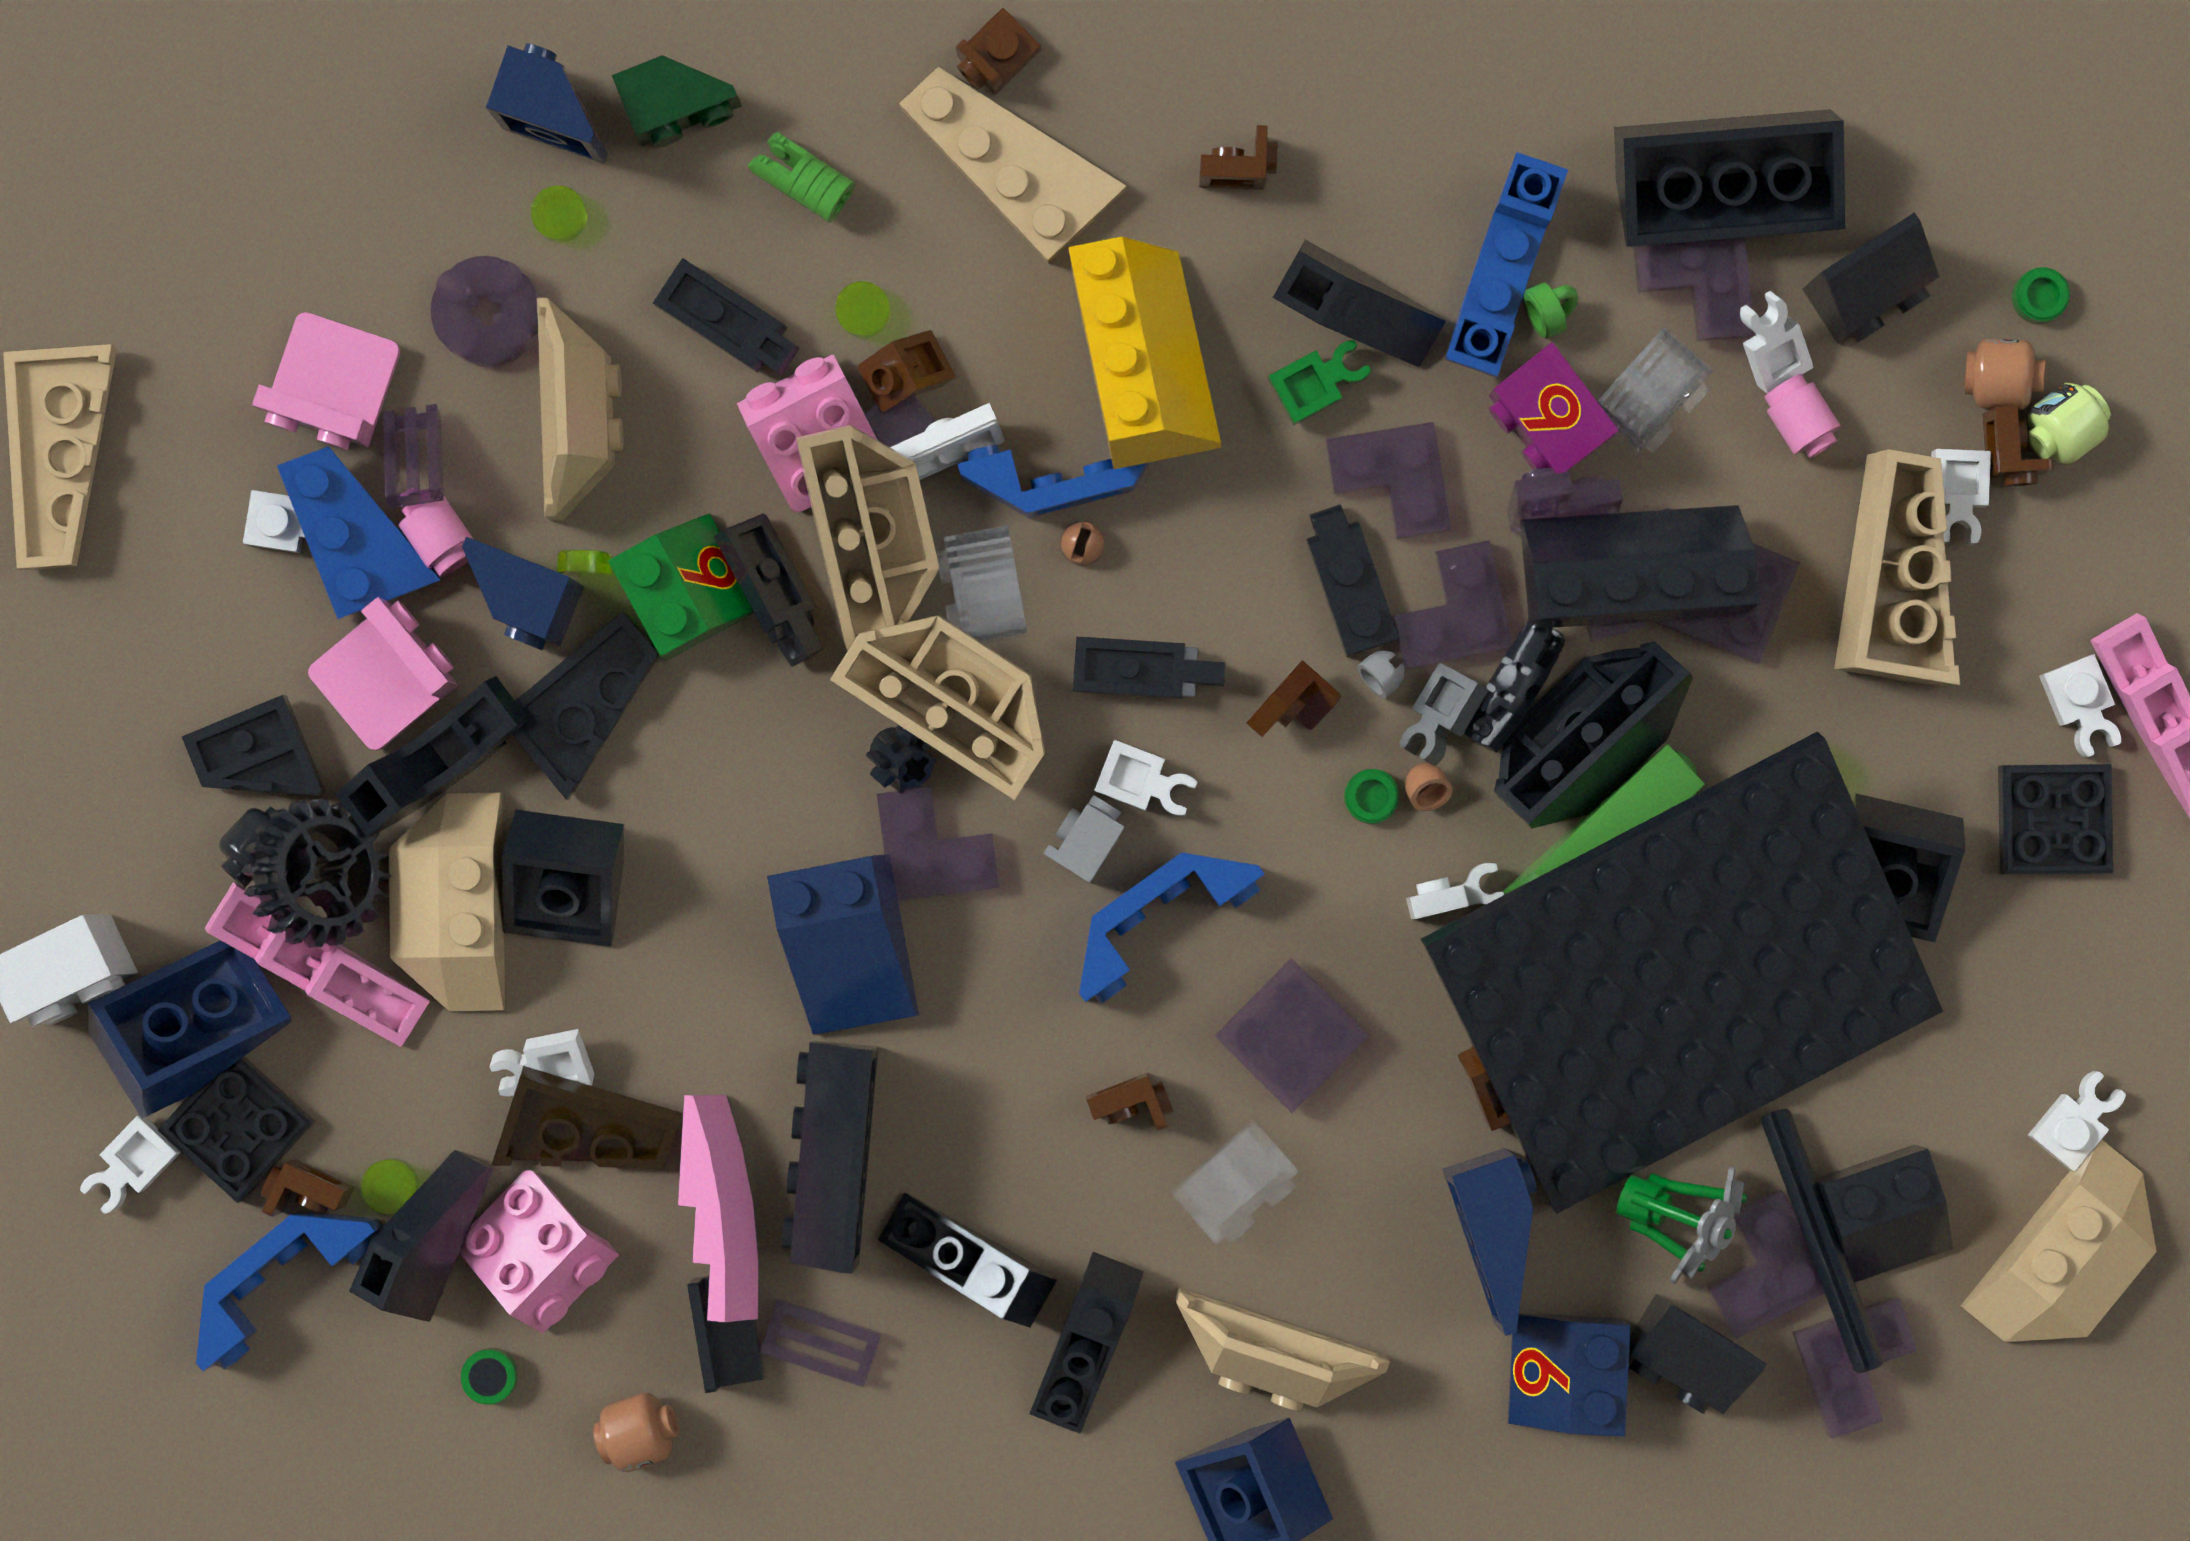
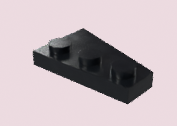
M624 611L515 700L529 720L512 735L566 800H570L659 657L658 651Z

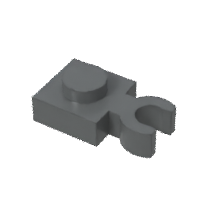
M1439 662L1412 708L1422 717L1419 723L1410 726L1404 732L1399 746L1416 755L1421 744L1426 741V746L1419 757L1436 766L1445 755V739L1451 731L1462 737L1489 690Z

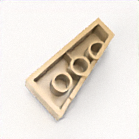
M1890 449L1867 455L1835 670L1935 687L1960 685L1959 666L1954 663L1952 639L1956 638L1955 618L1950 616L1948 582H1951L1950 560L1946 561L1944 531L1947 530L1941 458Z

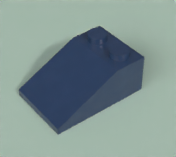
M889 854L867 856L767 876L777 932L813 1035L919 1015Z
M221 940L88 1003L89 1034L141 1119L192 1095L291 1023L290 1014L256 961Z
M1503 1148L1443 1168L1442 1170L1494 1324L1505 1336H1508L1517 1331L1533 1206L1529 1195L1538 1192L1528 1161H1523L1521 1157L1516 1158L1515 1154Z

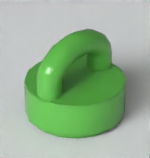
M1545 282L1525 290L1523 295L1527 316L1538 335L1545 339H1550L1566 331V318L1576 309L1579 299L1577 290L1574 287L1562 285L1552 290ZM1565 299L1563 304L1561 305L1559 301Z

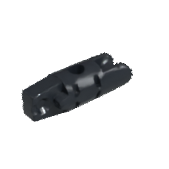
M1527 620L1523 630L1519 632L1485 688L1489 691L1465 730L1464 734L1472 741L1487 750L1497 753L1522 722L1549 677L1551 669L1559 658V653L1563 651L1562 648L1565 646L1564 642L1566 640L1564 635L1556 628L1529 629V621Z

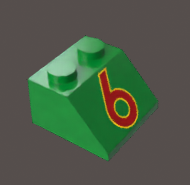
M710 513L659 532L608 560L660 657L667 661L754 613L714 538L720 530Z

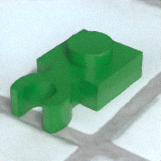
M1349 340L1340 344L1335 349L1332 359L1326 363H1323L1317 350L1268 376V380L1293 426L1341 401L1342 396L1336 386L1341 382L1357 384L1368 377L1371 372L1369 365L1362 367L1358 371H1349L1343 365V357L1357 349L1358 345L1355 340Z

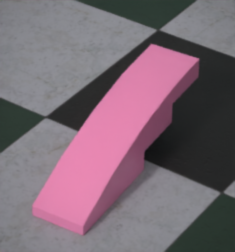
M2136 613L2090 641L2141 739L2190 819V695L2178 669L2167 663L2146 617Z
M236 882L232 883L205 926L207 933L252 957L260 966L305 990L308 996L402 1047L429 1004L430 1000L341 944L329 946L325 943L319 948H308V946H305L304 940L299 944L285 942V931L276 934L267 931L271 915L265 917L253 915L254 910L261 903L259 896L248 897L243 894L246 888Z
M684 1095L678 1205L696 1207L693 1263L710 1264L707 1320L734 1322L758 1319V1251L754 1207L743 1149L726 1095Z

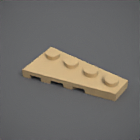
M937 67L899 103L903 112L1047 263H1050L1127 190V186L940 67Z
M113 344L3 352L16 564L19 570L77 567L117 347Z

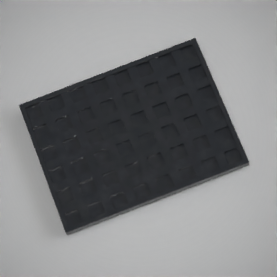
M1818 731L1420 939L1542 1190L1556 1214L1943 1012L1825 737Z

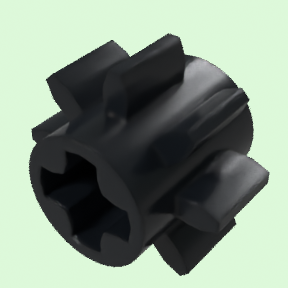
M897 725V728L890 727L880 731L873 739L870 751L866 753V757L876 764L870 775L884 788L891 785L900 794H904L906 788H915L922 785L931 775L933 764L937 762V759L927 751L930 747L929 744L900 725Z

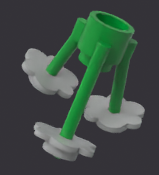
M1729 1166L1725 1189L1669 1180L1654 1173L1650 1174L1648 1180L1632 1174L1625 1183L1618 1200L1616 1213L1631 1220L1630 1230L1647 1236L1681 1260L1670 1278V1282L1674 1285L1682 1275L1691 1280L1698 1271H1704L1706 1267L1705 1260H1714L1720 1250L1725 1249L1731 1243L1736 1228V1223L1733 1219L1734 1213L1740 1214L1742 1203H1745L1748 1199L1744 1193L1745 1182L1735 1180L1736 1167ZM1665 1192L1715 1199V1201L1712 1203L1710 1211L1705 1212L1700 1217L1672 1206L1673 1196ZM1668 1217L1696 1228L1699 1237L1691 1248L1687 1250L1655 1228L1653 1224L1662 1226Z

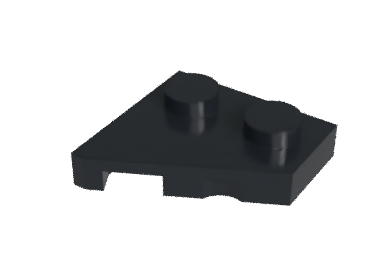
M280 695L181 736L202 787L318 796L326 793L286 695Z

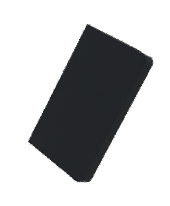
M710 1276L692 1279L687 1284L705 1393L717 1392L723 1386L764 1380L766 1376L756 1319L734 1322L707 1320Z

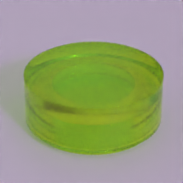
M555 185L545 188L535 197L531 206V219L535 228L546 239L553 242H567L576 238L583 231L587 222V209L581 197L574 190L566 186Z
M858 281L849 284L840 292L836 300L835 312L841 327L847 333L859 338H868L880 333L887 325L890 318V304L886 294L879 286L867 281Z
M560 550V553H557L556 572L576 576H610L611 566L608 560L612 556L608 552Z
M396 1158L384 1159L371 1165L365 1172L361 1183V1191L365 1202L370 1208L382 1214L396 1213L419 1188L418 1176L412 1166Z

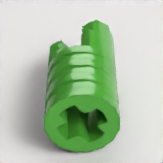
M779 132L774 133L767 141L770 151L778 159H782L785 164L793 168V170L790 171L778 162L771 160L770 157L768 158L761 154L754 157L747 167H749L753 174L806 207L826 222L831 223L848 202L854 190L855 182Z

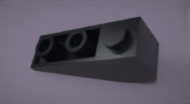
M1306 239L1272 297L1319 325L1417 367H1420L1447 321V319Z
M454 1150L370 1240L349 1292L381 1311L430 1322L478 1205L484 1195L493 1169L461 1151Z
M905 1192L878 1241L1000 1318L1030 1328L1057 1279L1017 1254Z
M1092 1252L1031 1407L1030 1415L1076 1433H1081L1133 1308L1144 1271Z

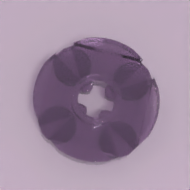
M476 256L457 263L450 270L443 272L439 276L431 301V320L438 338L455 356L476 366H499L517 359L525 351L524 348L530 344L533 336H536L538 332L537 298H540L535 285L514 263L494 256ZM488 297L492 304H500L501 313L494 314L492 316L493 324L483 326V322L479 317H472V309L479 306V299Z

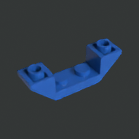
M1516 152L1463 299L1445 357L1446 361L1496 378L1498 377L1515 327L1514 321L1545 230L1551 222L1568 169Z
M989 445L967 452L968 461L957 463L963 481L1027 518L1131 492L1135 489L1149 463L1113 469L1112 459L1103 460L1084 466L1083 471L1085 475L1064 481L1062 473L1033 479L1030 481L1032 489L1022 492L1011 450L1000 452L998 445Z
M1181 852L1094 914L1091 919L1079 990L1083 1000L1086 1002L1095 996L1100 1004H1102L1127 986L1121 976L1130 971V969L1105 935L1107 932L1114 928L1119 936L1125 934L1147 918L1141 910L1146 904L1159 896L1165 905L1188 889L1191 885L1185 877L1193 871L1218 906L1229 900L1235 909L1261 890L1255 882L1265 875L1259 865Z
M299 1211L289 1215L204 1285L196 1364L204 1372L219 1363L223 1370H226L250 1350L245 1341L256 1333L257 1329L232 1300L231 1296L234 1294L241 1301L266 1281L260 1272L272 1262L277 1260L281 1266H284L308 1246L303 1239L305 1235L308 1236L331 1266L344 1261L346 1258L351 1265H354L364 1257L370 1240L384 1225L378 1218L321 1214L309 1211Z

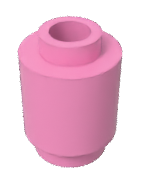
M1802 374L1788 379L1764 396L1770 406L1767 410L1768 415L1794 455L1805 451L1810 459L1837 442L1833 433L1841 427L1840 423L1814 382L1807 383Z
M426 493L414 499L402 509L406 517L400 522L399 527L428 569L434 568L440 577H445L468 563L462 546L466 537L471 539L473 537L445 496L433 499L430 493Z

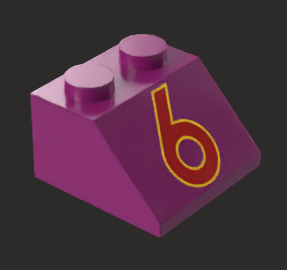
M1553 342L1512 373L1489 394V398L1494 403L1489 407V411L1497 424L1507 434L1513 430L1516 432L1526 446L1521 453L1528 465L1539 477L1547 474L1553 482L1606 444L1619 431Z

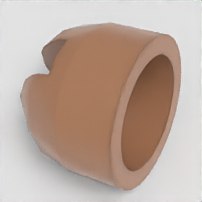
M1079 521L1071 524L1065 529L1061 537L1063 555L1069 562L1078 566L1093 564L1101 557L1104 550L1102 532L1090 522ZM1081 529L1091 531L1083 557L1073 554Z
M1421 763L1412 767L1406 776V793L1413 807L1417 810H1435L1444 805L1452 795V785L1440 767L1430 763Z

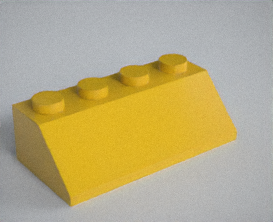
M1123 236L1068 247L1113 469L1222 448L1179 252Z

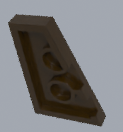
M523 1066L491 1166H511L512 1160H540L541 1166L561 1167L563 1161H593L598 1167L664 1168L680 1124L682 1113Z

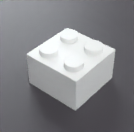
M111 914L81 915L0 954V1003L10 1023L29 1022L32 1028L45 1023L46 1026L56 1024L77 1013L75 1003L81 1001L84 1004L125 986L123 980L138 974Z

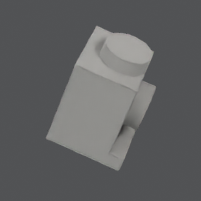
M1093 795L1082 813L1072 808L1055 836L1064 842L1059 850L1048 845L1043 854L1091 883L1125 828L1116 822L1121 812Z

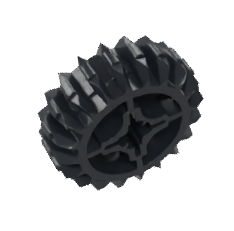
M321 798L312 800L310 804L304 800L296 801L288 806V810L283 808L272 812L270 815L271 824H260L255 829L261 842L250 843L245 848L256 859L255 864L245 865L241 870L247 876H254L255 885L249 886L243 894L248 897L259 896L261 901L254 910L253 915L257 917L271 915L267 931L273 934L285 931V942L299 944L304 940L305 946H308V948H319L325 943L329 946L343 944L346 936L349 938L359 936L364 932L362 922H373L375 918L379 917L372 904L383 903L388 898L378 888V883L388 881L392 875L386 871H379L378 861H383L389 853L384 850L375 851L372 845L380 833L378 832L367 838L351 815L348 817V811L342 803L333 804L330 807L328 800ZM306 830H313L325 835L338 848L330 851L326 850L319 840H312ZM287 862L288 872L285 876V863ZM327 863L320 869L314 866L317 864ZM314 870H319L320 877L314 876ZM348 873V881L346 883V874ZM314 878L319 881L316 883L307 884ZM307 896L315 907L321 906L327 916L323 918L309 913L295 899Z

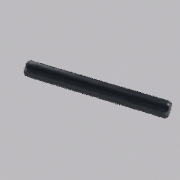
M1785 1108L1770 1112L1762 1117L1761 1123L1853 1370L1856 1373H1865L1877 1369L1883 1365L1884 1359L1791 1111Z

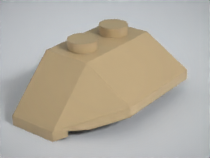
M537 298L544 516L552 522L564 521L615 466L614 451H623L621 418L613 419V397H621L622 392L620 365L611 364V357L551 300L548 298Z
M851 425L796 438L825 567L847 651L859 633L908 622L939 570L915 461Z
M940 615L859 633L830 679L1013 800L1018 797L1045 755L1031 674Z
M447 793L389 848V874L392 875L389 878L390 958L448 1011L505 1010L502 873L503 793Z
M2101 1140L2075 1172L2069 1171L1960 1306L2004 1342L2088 1337L2157 1252L2143 1173L2105 1141Z
M1178 1288L1175 1297L1176 1303L1211 1373L1219 1375L1218 1384L1230 1390L1249 1394L1253 1386L1273 1393L1270 1400L1272 1403L1301 1412L1304 1404L1317 1408L1386 1373L1390 1361L1386 1355L1205 1295Z

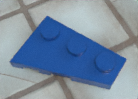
M329 446L277 465L337 619L361 611L377 597L390 600L441 580L431 568L428 569L405 536Z

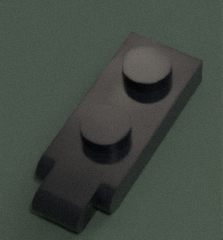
M684 258L680 260L653 301L655 307L757 373L764 364L782 376L800 349L797 345L783 337L788 328L786 325Z
M1341 504L1309 514L1315 536L1306 538L1346 657L1398 640L1399 637L1359 522L1356 521L1348 524Z

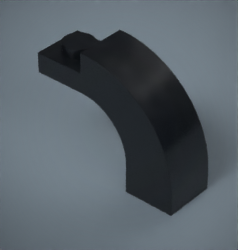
M494 676L479 685L446 716L421 735L396 751L367 764L338 790L335 795L366 837L369 838L412 814L455 785L506 745L505 740L529 719L498 677Z

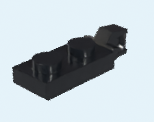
M762 513L726 528L714 536L764 632H767V636L773 643L777 642V646L790 666L793 667L822 651L823 647L812 628L815 622L811 611L816 606L767 515Z
M1076 637L1073 692L1182 699V696L1196 697V684L1224 686L1226 663L1198 661L1199 648L1185 647V643Z

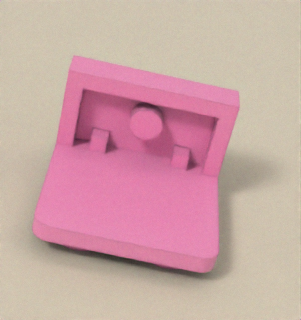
M308 312L301 313L295 319L272 388L259 384L252 406L267 414L265 423L277 428L296 433L298 425H302L319 431L316 440L340 449L348 450L350 442L369 447L400 357V348L392 340Z
M833 354L824 359L817 357L805 361L796 368L793 375L777 383H763L753 388L746 395V399L737 403L743 419L788 505L796 512H802L811 507L797 437L851 425L877 440Z
M377 597L361 610L367 619L311 664L308 670L310 679L362 742L372 750L384 748L458 686V683L448 673L454 668V665L434 642L427 647L414 632L419 623L399 600L392 605L389 601Z
M531 1170L522 1172L469 1227L464 1243L459 1251L460 1255L508 1314L541 1333H544L551 1325L559 1322L567 1313L568 1307L590 1285L599 1281L605 1274L607 1267L619 1256L607 1240L582 1226L544 1180Z

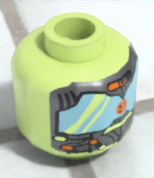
M2064 383L2028 410V444L2043 459L2050 457L2058 463L2071 464L2105 440L2109 429L2110 409L2101 394L2091 386Z

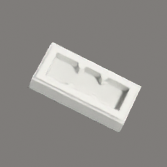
M988 403L954 419L943 418L930 424L925 432L890 448L915 461L919 480L968 459L966 453L971 450L989 445H999L1005 439L991 405Z

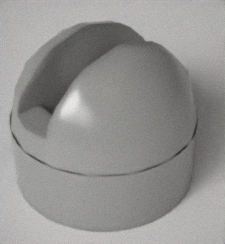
M1376 651L1357 665V670L1362 680L1372 692L1382 699H1386L1398 689L1405 676L1403 663L1395 669L1389 662L1395 656L1393 652Z

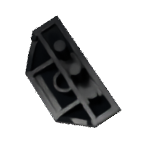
M1655 641L1641 644L1640 648L1619 649L1585 657L1528 710L1522 722L1504 743L1500 759L1499 779H1496L1494 792L1532 829L1588 815L1668 740L1693 680L1691 673Z

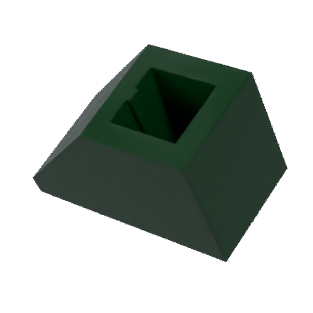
M663 55L612 75L635 136L641 146L651 143L653 148H659L672 144L683 137L682 130L702 123L704 128L720 125L734 116L732 110L742 107L733 85Z

